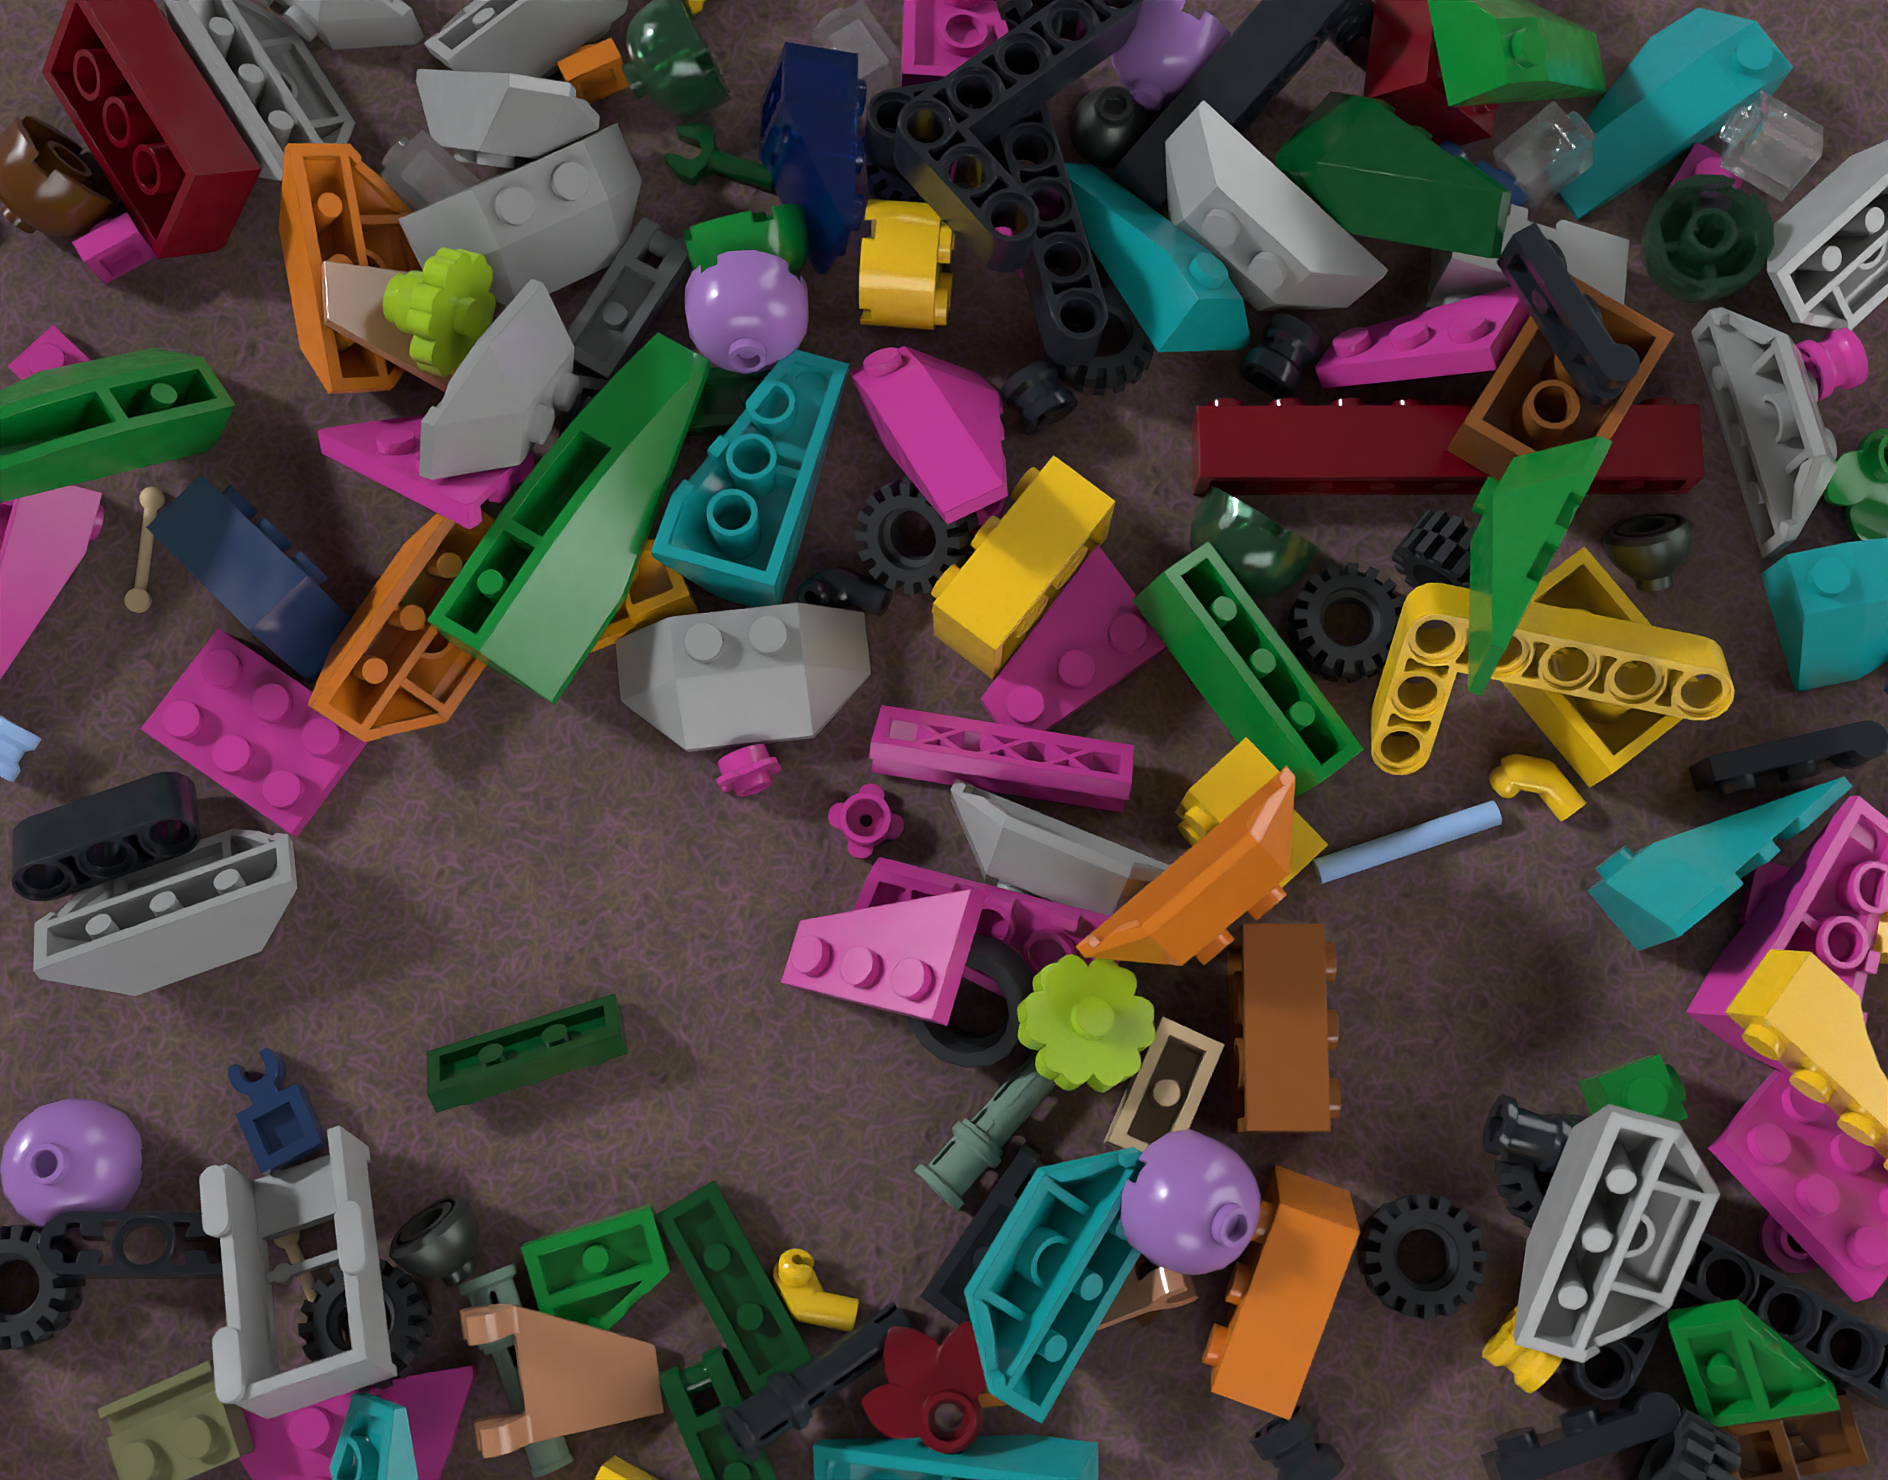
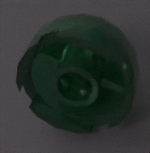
M651 0L639 9L628 26L625 42L631 61L621 65L622 71L637 99L649 95L661 111L676 117H694L712 111L731 101L732 97L729 94L728 85L705 37H702L696 24L692 21L695 18L686 1Z
M1697 174L1675 182L1652 207L1640 236V258L1650 280L1666 295L1686 303L1712 304L1732 297L1741 291L1760 273L1774 247V221L1765 202L1755 192L1749 197L1741 189L1732 186L1736 180L1725 175Z
M1211 486L1198 507L1191 524L1190 547L1192 552L1209 541L1248 595L1260 599L1278 596L1294 586L1305 573L1320 549L1290 529L1284 528L1269 519L1268 516Z

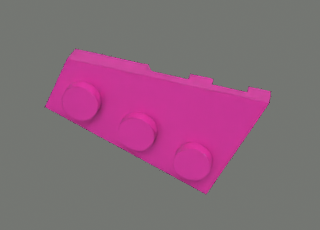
M1512 286L1371 326L1348 329L1333 339L1332 344L1316 365L1315 370L1322 389L1497 370L1530 314Z
M1098 544L981 697L980 703L995 723L1049 731L1168 649L1132 601L1136 597L1135 593Z
M968 889L801 920L781 983L804 991L947 1026L986 896Z

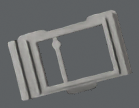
M340 1125L327 1129L329 1155L256 1180H251L228 1164L210 1166L200 1176L203 1230L213 1238L220 1237L227 1326L219 1329L212 1340L216 1396L219 1401L225 1404H235L266 1419L397 1376L396 1365L392 1364L367 1167V1163L371 1162L370 1151L367 1145ZM334 1219L337 1250L293 1265L281 1263L274 1271H270L268 1241ZM339 1262L344 1274L352 1350L280 1374L272 1284L286 1285L295 1276Z

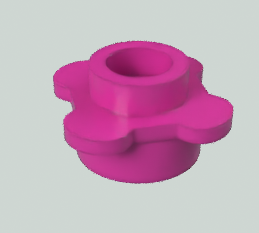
M756 744L738 749L722 757L717 762L722 775L716 781L718 786H721L723 793L734 790L737 797H745L770 787L773 784L770 776L779 773L782 769L776 757L769 756L766 745Z
M876 784L863 785L859 793L848 798L845 803H835L829 810L828 820L830 825L842 831L848 840L847 849L849 854L857 859L869 858L875 846L886 839H898L904 830L902 817L890 811L889 806L884 801V790ZM863 816H870L872 818V824L869 827H863L860 824V819Z

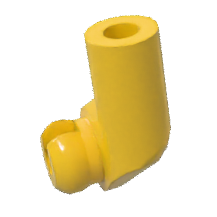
M1514 753L1502 758V765L1491 770L1489 775L1491 786L1501 797L1512 798L1521 790L1537 793L1560 822L1570 817L1587 803L1559 768L1547 759Z
M793 1248L784 1252L773 1269V1284L789 1315L802 1323L845 1332L853 1330L859 1300L824 1292L812 1268L815 1261L807 1251Z

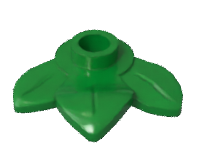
M1879 429L1866 434L1859 442L1857 451L1847 452L1836 458L1837 469L1824 490V498L1827 503L1836 506H1847L1845 511L1846 523L1849 532L1856 541L1888 538V429Z

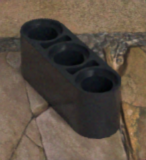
M164 771L154 773L20 821L12 832V886L15 892L23 898L32 901L56 900L192 851L200 839L198 799L195 783L188 776L178 772Z

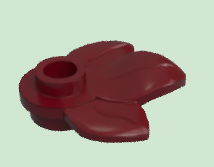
M969 1321L959 1324L951 1331L941 1345L935 1338L918 1329L904 1326L891 1327L887 1334L883 1354L885 1372L889 1383L873 1389L861 1400L870 1421L879 1431L891 1438L908 1439L920 1437L929 1448L940 1453H957L968 1448L977 1439L982 1428L983 1412L978 1397L986 1386L972 1324ZM943 1404H954L960 1409L962 1418L957 1426L944 1428L936 1421L935 1413Z

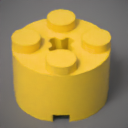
M869 199L864 220H872L871 237L862 238L860 257L859 309H864L860 318V324L935 330L936 325H947L948 310L951 308L953 273H943L942 264L951 263L956 234L928 203Z

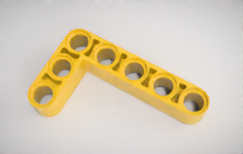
M1427 583L1416 587L1408 594L1404 601L1370 714L1371 756L1374 763L1382 771L1392 775L1414 773L1422 768L1430 757L1457 672L1468 674L1470 589L1443 583ZM1530 601L1490 678L1689 720L1702 721L1716 718L1724 713L1733 702L1735 693L1722 649L1714 640L1700 635ZM1430 620L1447 622L1443 627L1436 629L1421 626ZM1564 647L1578 648L1575 652L1567 655L1554 654L1555 651ZM1633 660L1643 661L1642 664L1633 668L1620 667L1624 663ZM1699 674H1709L1703 680L1696 682L1687 681ZM1414 676L1428 678L1427 681L1422 683H1409L1405 681ZM1396 731H1406L1410 733L1409 735H1405L1402 737L1389 735L1390 733Z

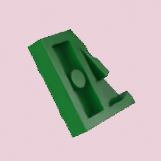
M653 1203L533 1239L521 1246L539 1311L604 1330H609L639 1298L647 1294L670 1272L672 1267Z
M1738 1299L1667 1311L1670 1333L1695 1406L1701 1418L1717 1427L1840 1410L1833 1381Z

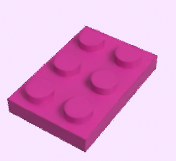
M219 627L141 727L142 731L295 837H298L368 743L362 742L309 707L307 704L312 691Z
M1775 1069L1708 1149L1854 1303L1871 1298L1888 1276V1171L1883 1166L1887 1159L1874 1147L1864 1145L1842 1131L1837 1125L1839 1115L1828 1105L1814 1101L1802 1094L1791 1084L1789 1080L1791 1075Z

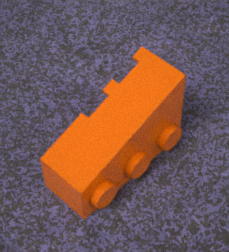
M1274 1164L1264 1199L1260 1201L1259 1221L1249 1243L1244 1262H1236L1228 1281L1225 1301L1229 1302L1230 1306L1224 1326L1216 1323L1213 1324L1204 1348L1202 1363L1211 1366V1392L1287 1420L1291 1419L1360 1233L1350 1191Z

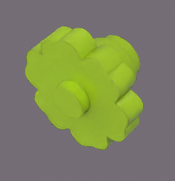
M441 247L435 256H431L426 260L423 272L413 270L407 274L397 273L388 282L383 296L384 316L387 321L394 323L399 331L413 335L409 354L421 371L446 377L448 374L454 375L478 339L491 326L496 299L493 293L489 292L493 280V270L487 264L484 255L460 248L454 250Z
M1068 954L1057 963L1045 966L1033 978L1034 992L1018 1005L1017 1014L1020 1022L1018 1038L1025 1047L1038 1050L1035 1066L1041 1076L1054 1080L1059 1087L1067 1091L1075 1090L1084 1082H1087L1095 1091L1106 1092L1116 1084L1129 1079L1140 1070L1141 1058L1139 1053L1149 1047L1156 1037L1155 1028L1152 1023L1154 1020V1008L1147 999L1134 996L1137 980L1130 970L1119 967L1116 962L1110 959L1096 958L1087 966L1084 960L1077 955Z

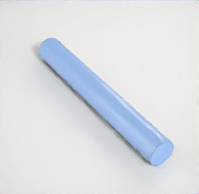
M1491 800L1313 859L1312 864L1319 883L1323 884L1501 825V814L1497 804Z

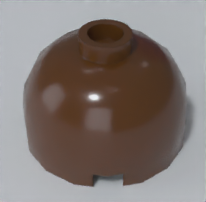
M28 115L21 121L18 116L0 136V200L4 203L1 211L20 230L29 234H33L38 230L49 236L74 238L88 233L96 224L102 222L121 199L103 170L101 171L99 183L91 175L88 166L78 157L84 148L52 125ZM87 180H91L93 190L89 189L83 184Z

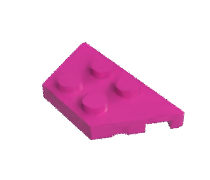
M426 414L328 427L318 430L321 453L468 529L477 526L482 521L481 505L488 498L489 502L500 503L511 493V487L518 482H522L535 468L532 449L523 462L517 466L432 480L419 476L421 421Z
M477 1364L409 1375L405 1379L402 1376L391 1378L394 1386L383 1390L377 1385L370 1386V1392L367 1393L406 1407L418 1480H441L440 1477L445 1462L451 1453L459 1430L458 1425L464 1407L478 1375ZM354 1390L270 1419L242 1408L256 1451L239 1457L251 1479L332 1480L330 1465L353 1393L360 1392Z

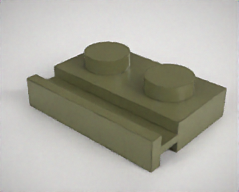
M213 1359L97 1409L100 1419L107 1417L112 1436L106 1439L119 1480H187L256 1451L242 1408L235 1404H225L219 1401L216 1396Z

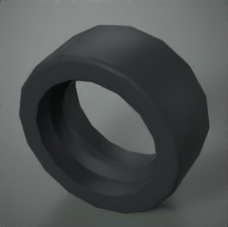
M974 934L965 966L984 972L996 981L1006 996L1008 1012L1002 1026L989 1034H975L962 1030L950 1020L948 1025L945 1026L907 1016L909 1026L922 1047L941 1061L963 1068L989 1066L1010 1054L1019 1041L1018 1028L1020 1022L1017 1014L1018 1005L1034 992L1032 984L1034 976L1019 953L999 939Z

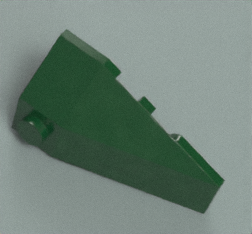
M1330 91L1276 153L1275 166L1350 234L1490 259L1500 258L1512 192L1464 157L1452 156L1432 142L1433 135L1422 127L1410 126L1394 114L1396 109L1383 99Z

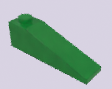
M1427 0L1449 107L1590 97L1607 93L1596 33L1526 0Z
M1598 436L1517 456L1512 459L1501 481L1488 476L1471 512L1482 516L1471 539L1468 691L1481 697L1601 466L1612 441Z

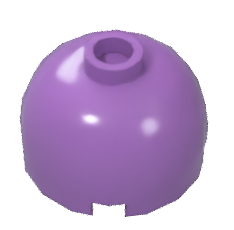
M1143 0L1136 26L1129 39L1122 48L1111 55L1112 65L1122 84L1130 89L1129 94L1145 109L1159 111L1162 107L1167 108L1231 36L1224 25L1204 10L1200 20L1183 12L1182 9L1186 0Z
M756 250L728 251L717 255V265L707 268L702 273L701 265L692 271L685 287V312L690 338L703 356L721 369L741 374L761 373L771 370L779 360L799 348L807 332L809 321L807 282L802 275L799 281L795 275L789 272L788 262L776 255Z
M69 1098L40 1106L18 1122L4 1144L0 1163L4 1195L17 1214L42 1228L56 1216L67 1212H121L127 1207L141 1182L143 1172L141 1171V1149L143 1147L140 1134L125 1113L105 1101ZM80 1228L68 1229V1232L81 1231Z
M1190 1129L1167 1133L1149 1145L1138 1158L1147 1164L1139 1173L1136 1184L1126 1180L1121 1195L1120 1221L1127 1242L1157 1266L1193 1276L1225 1268L1241 1255L1252 1240L1260 1217L1261 1196L1250 1167L1225 1143Z

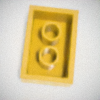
M1054 455L1041 471L1031 467L1023 475L1011 494V498L1016 502L1001 520L993 515L983 524L971 543V546L976 551L962 568L952 564L942 574L931 592V595L936 598L932 608L934 635L992 680L1028 637L1097 544L1101 546L1108 535L1116 501Z
M1585 546L1544 576L1531 599L1532 602L1652 626ZM1564 647L1555 651L1554 654L1567 655L1575 652L1578 648ZM1633 660L1624 663L1620 667L1633 668L1642 664L1643 661ZM1693 676L1687 681L1696 682L1699 680ZM1501 681L1589 788L1613 774L1684 719Z

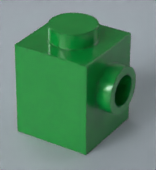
M1660 1054L1636 1058L1577 1081L1592 1115L1610 1104L1673 1122L1688 1118L1682 1102L1686 1100L1684 1085L1676 1070L1670 1064H1664Z

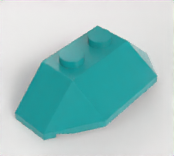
M1134 1147L1037 1168L964 1290L988 1392L1041 1424L1141 1254L1127 1242L1120 1221L1121 1195L1126 1180L1136 1184L1139 1173L1147 1164L1139 1160L1143 1152Z

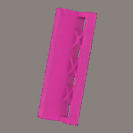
M881 705L871 739L869 758L873 759L871 772L948 785H953L955 778L986 791L1123 813L1125 800H1129L1132 785L1134 745Z

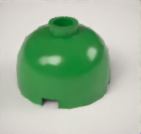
M793 203L771 206L772 215L768 216L766 212L752 213L751 210L693 225L690 227V230H683L686 250L693 270L701 265L702 273L707 268L717 265V255L728 251L756 250L784 259L789 264V272L797 277L805 266L809 250L808 230L802 204Z

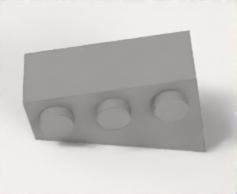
M1513 204L1509 205L1501 253L1514 233L1534 223L1527 221V208ZM1563 219L1556 223V229L1537 224L1546 239L1554 241L1561 248L1567 262L1569 274L1624 305L1629 249L1628 239ZM1432 248L1426 307L1435 308L1510 287L1511 285L1496 263L1498 258L1490 259Z

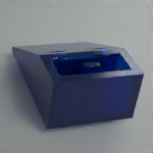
M785 42L761 99L759 158L772 178V184L782 205L802 204L808 230L809 250L807 256L818 275H827L837 256L844 257L851 231H859L863 219L864 197L861 193H855V174H860L863 167L865 138L864 136L856 135L857 117L860 118L865 108L867 83L864 79H858V53Z

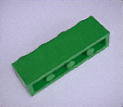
M1209 541L1165 570L1132 600L1239 744L1247 737L1279 771L1287 766L1295 775L1294 799L1323 782L1364 750Z

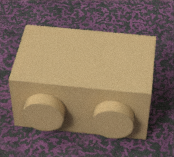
M1161 1017L1154 1024L1155 1041L1143 1050L1140 1056V1070L1131 1077L1103 1143L1118 1150L1134 1147L1144 1152L1149 1145L1165 1134L1189 1129L1224 1048V1044L1172 1020Z

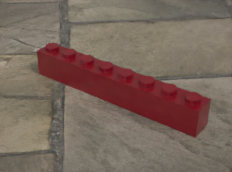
M1669 397L1650 398L1639 404H1631L1611 437L1610 441H1612V444L1586 494L1688 493L1705 476L1699 404H1677L1675 399ZM1231 398L1212 400L1206 406H1197L1191 425L1193 496L1479 495L1489 475L1446 450L1478 398L1462 399L1453 405H1429V402L1422 398L1400 399L1391 405H1367L1365 400L1359 398L1339 399L1333 401L1330 405H1305V402L1300 399L1283 398L1270 402L1268 406H1243L1242 401Z

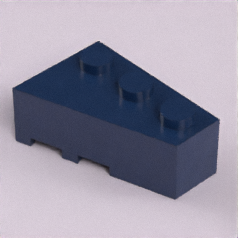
M200 475L146 528L252 634L312 684L319 677L331 646L351 617L320 588L328 577L301 551L292 559H289L284 554L293 544L265 517L257 525L250 521L258 511L236 489L229 485L220 493L204 476Z

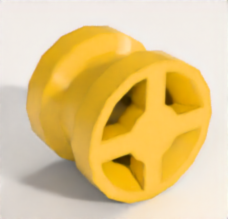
M1517 1306L1507 1314L1497 1328L1496 1334L1491 1336L1485 1344L1482 1357L1495 1367L1505 1366L1514 1374L1515 1384L1530 1394L1551 1377L1560 1365L1563 1357L1515 1345L1514 1330Z

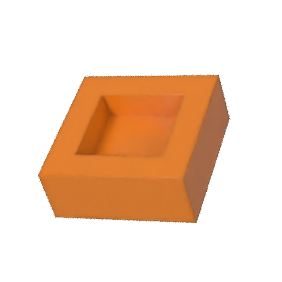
M612 38L598 44L581 46L573 51L569 57L556 62L563 82L571 83L576 89V98L584 99L589 104L630 86L621 55Z

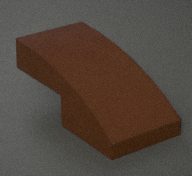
M1846 1390L1836 1391L1840 1410L1719 1427L1736 1437V1441L1741 1446V1450L1737 1454V1456L1741 1457L1740 1468L1734 1471L1732 1475L1737 1480H1800L1802 1476L1869 1464L1870 1462Z

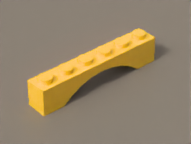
M1770 949L1728 1006L1725 1013L1745 1030L1742 1038L1752 1049L1769 1059L1778 1060L1792 1073L1789 1080L1798 1091L1814 1101L1828 1105L1840 1116L1837 1120V1125L1842 1131L1856 1141L1874 1147L1887 1159L1883 1166L1888 1171V1080L1878 1064L1866 1032L1859 996L1812 952Z

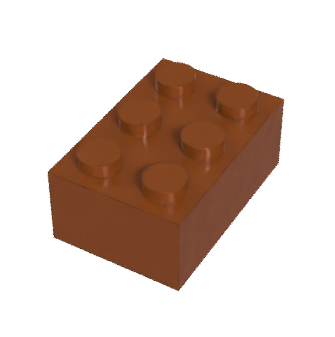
M1571 275L1580 291L1591 296L1597 303L1602 314L1603 326L1614 343L1625 344L1637 353L1640 360V368L1637 374L1624 386L1622 392L1610 404L1601 406L1588 402L1582 396L1530 315L1446 450L1489 476L1501 481L1514 457L1598 436L1610 440L1674 333Z
M1242 923L1231 933L1234 940L1227 946L1230 1134L1309 1135L1331 1131L1330 1118H1339L1341 1110L1338 1077H1329L1328 1050H1336L1339 1039L1336 1009H1327L1326 982H1334L1336 978L1337 955L1334 941H1325L1324 924Z

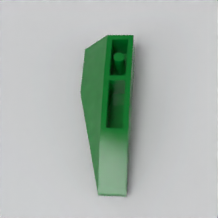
M657 333L589 402L538 462L498 515L427 621L454 646L555 706L626 600L711 369L710 361L668 337Z
M157 348L37 372L0 390V503L204 453L216 446L235 404L202 356Z

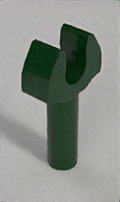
M690 123L676 127L678 140L688 145H695L701 149L700 154L693 159H685L681 155L672 153L665 154L668 168L681 182L695 186L700 179L715 174L770 193L772 192L779 175L778 169L721 151L715 141L714 127L711 125Z

